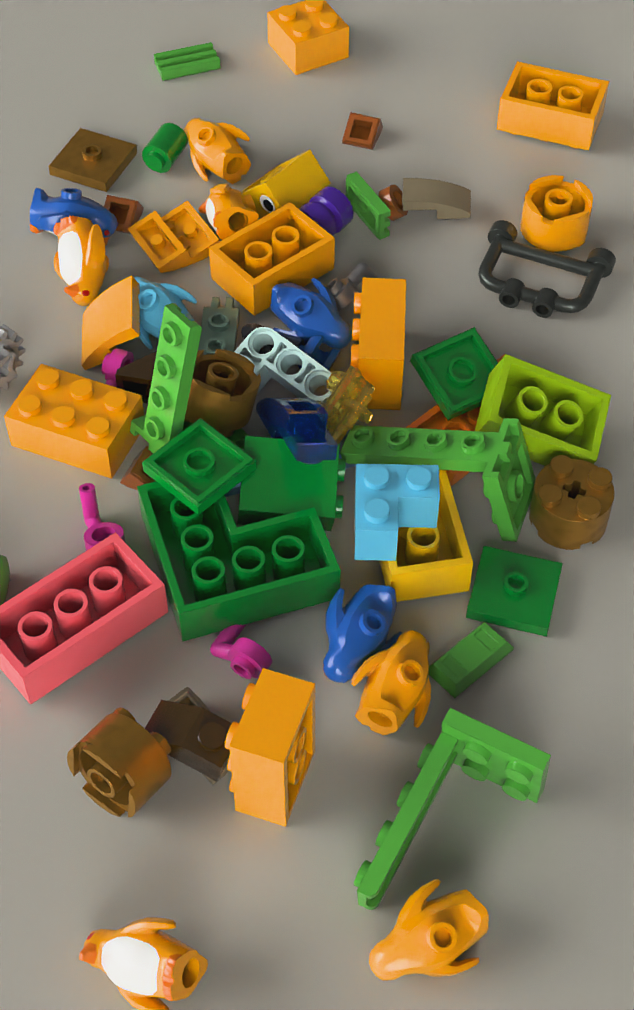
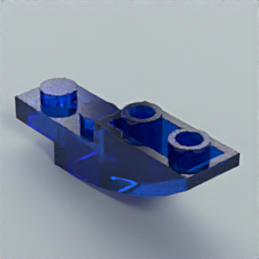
M264 398L256 404V412L271 437L283 439L296 461L306 464H319L322 460H336L338 445L326 429L328 413L317 401L311 398Z

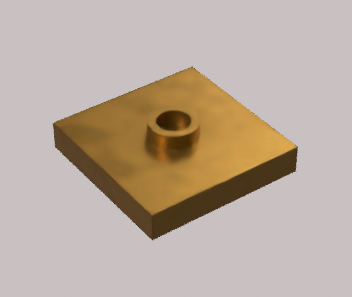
M80 128L48 166L49 172L52 176L107 192L137 155V146L130 142Z

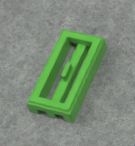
M212 42L154 54V63L162 81L221 69L220 58L217 56L216 50L213 49Z
M357 171L346 175L345 196L350 201L353 211L379 240L390 236V231L387 228L390 226V220L387 217L391 216V210Z

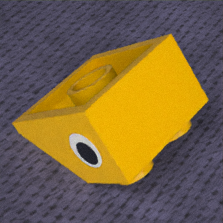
M309 149L275 166L241 192L243 196L251 195L259 215L258 218L261 219L289 202L299 209L302 205L307 204L321 189L329 186L331 182Z

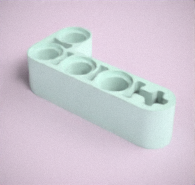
M268 327L254 329L234 351L255 365L253 372L257 376L260 373L261 383L258 393L270 378H273L339 428L352 425H368L370 415L362 395L273 329ZM268 344L274 345L270 352L259 354L263 346ZM291 366H302L298 373L293 375L286 374ZM323 385L330 386V390L325 395H314L318 387ZM340 401L342 402L343 406L347 408L349 411L353 412L355 409H357V412L355 414L351 412L344 414V411L341 405L339 404Z

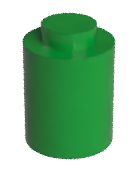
M173 123L162 124L142 151V158L151 170L159 173L169 171L188 145L186 133L182 128Z

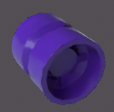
M334 187L321 189L307 204L299 208L332 236L344 229L352 221L354 214L348 198Z

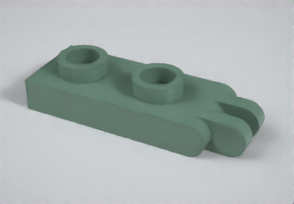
M212 297L211 307L204 306L201 322L202 332L198 350L205 349L203 355H215L216 349H225L232 352L236 350L240 309L234 308V298L226 297L225 307H220V297Z

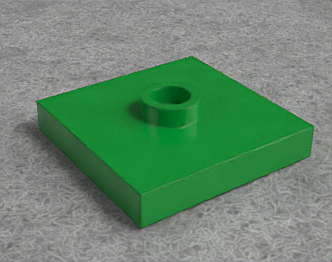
M475 327L414 353L410 359L411 364L448 421L481 406L489 374L498 364Z
M202 418L198 419L142 462L143 471L198 515L257 469L256 460Z
M483 546L466 618L547 637L563 563Z

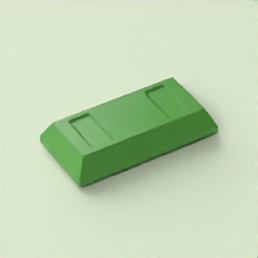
M483 622L429 665V676L451 696L456 698L513 651L514 647L487 623Z

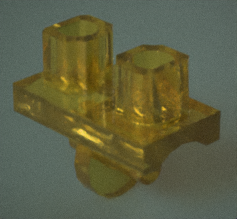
M350 366L346 372L334 370L327 380L326 387L330 391L331 396L326 403L321 401L313 402L306 412V416L329 441L335 444H340L347 431L352 430L358 420L369 424L373 418V414L366 407L372 399L371 394L375 387L362 376V372L358 368Z

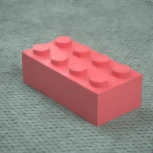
M115 532L0 605V669L29 704H33L167 614L169 611L165 584Z

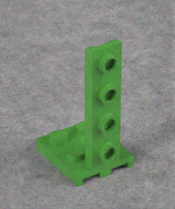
M175 303L164 306L146 415L131 420L130 433L134 436L140 434L149 443L148 450L151 453H155L193 424L184 420L202 327L181 313V309ZM241 428L235 430L233 435L227 438L243 449L245 435H249Z
M504 418L499 432L352 425L340 451L342 459H346L348 464L439 465V470L484 472L482 476L484 482L483 491L484 496L489 498L492 507V521L494 524H497L502 541L517 542L532 499L536 480L519 419Z
M449 708L442 722V732L435 745L428 743L422 751L417 767L421 769L414 783L407 781L398 797L397 806L401 809L394 822L386 820L377 836L375 845L380 848L373 861L365 860L356 875L354 886L358 888V905L369 910L376 909L379 906L453 763L460 766L466 775L475 780L485 781L487 779L502 786V790L514 799L520 801L529 799L538 803L545 788L551 755Z

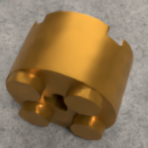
M205 349L198 350L184 421L194 423L202 418L225 437H230L235 430L241 429L250 421L261 383L260 373L257 376L253 372L255 365L238 353L225 349H216L215 355H203Z
M564 455L552 458L550 464L546 465L538 473L532 494L529 520L531 525L533 522L538 530L537 535L547 544L565 550L580 549L582 544L591 541L594 544L599 541L606 531L614 501L615 491L611 472L590 462L571 459Z
M121 707L117 708L113 713L106 715L67 754L68 766L73 776L80 771L87 781L82 787L84 792L105 811L121 817L125 811L128 812V818L133 817L171 777V765L167 757L171 752V747L168 741L157 732L149 733L136 722L128 710Z

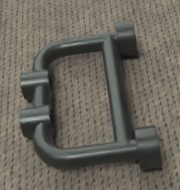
M499 220L492 225L488 233L490 247L479 267L478 276L481 284L486 289L500 294L499 301L505 307L515 308L520 300L533 304L532 310L537 316L547 318L552 315L554 310L564 313H575L587 308L595 295L601 278L611 274L616 258L608 249L595 248L590 252L585 262L515 242L518 235L516 227L508 221ZM501 253H506L587 276L579 296L574 299L559 297L553 289L542 288L540 291L525 287L524 283L516 278H510L507 281L497 279L492 275V272Z

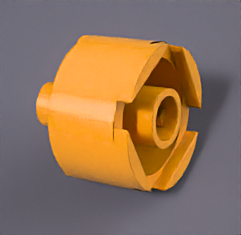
M560 175L544 176L534 180L529 185V190L524 197L520 224L521 233L530 244L534 245L535 248L553 253L571 250L585 243L593 203V195L585 184L574 179V184L563 181L564 176Z

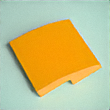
M185 201L163 217H160L156 211H153L128 228L129 233L160 273L178 270L209 257V247L220 242L188 201Z
M132 275L102 292L83 313L81 366L84 370L102 364L105 356L108 353L111 354L117 345L140 336V305L138 299L140 284Z

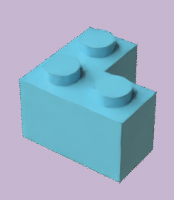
M356 464L354 560L396 561L398 527L437 528L440 502L439 465Z

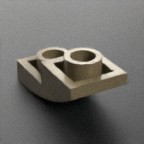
M403 178V211L436 210L437 219L471 218V190L440 180Z

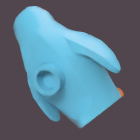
M134 277L140 284V294L138 295L140 305L139 338L148 349H153L149 334L159 340L165 305L175 303L181 309V313L189 320L195 321L182 300H187L194 304L197 303L196 298L189 292L172 284L156 283L142 277Z

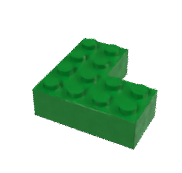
M156 481L137 486L141 516L162 581L165 584V590L182 642L216 633L233 625H245L331 601L335 593L340 589L341 569L315 507L236 527L225 495L198 515Z

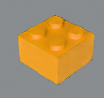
M304 0L267 12L268 43L295 75L349 58V26L325 0Z

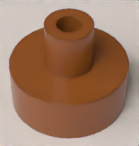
M392 184L379 191V198L391 210V216L387 218L395 221L407 215L408 211H403L402 191L398 186Z

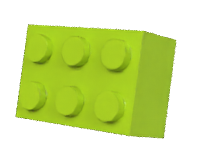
M505 354L489 374L474 431L499 432L504 418L519 419L531 461L546 466L550 464L552 458L564 455L571 459H580L594 464L599 454L611 395Z

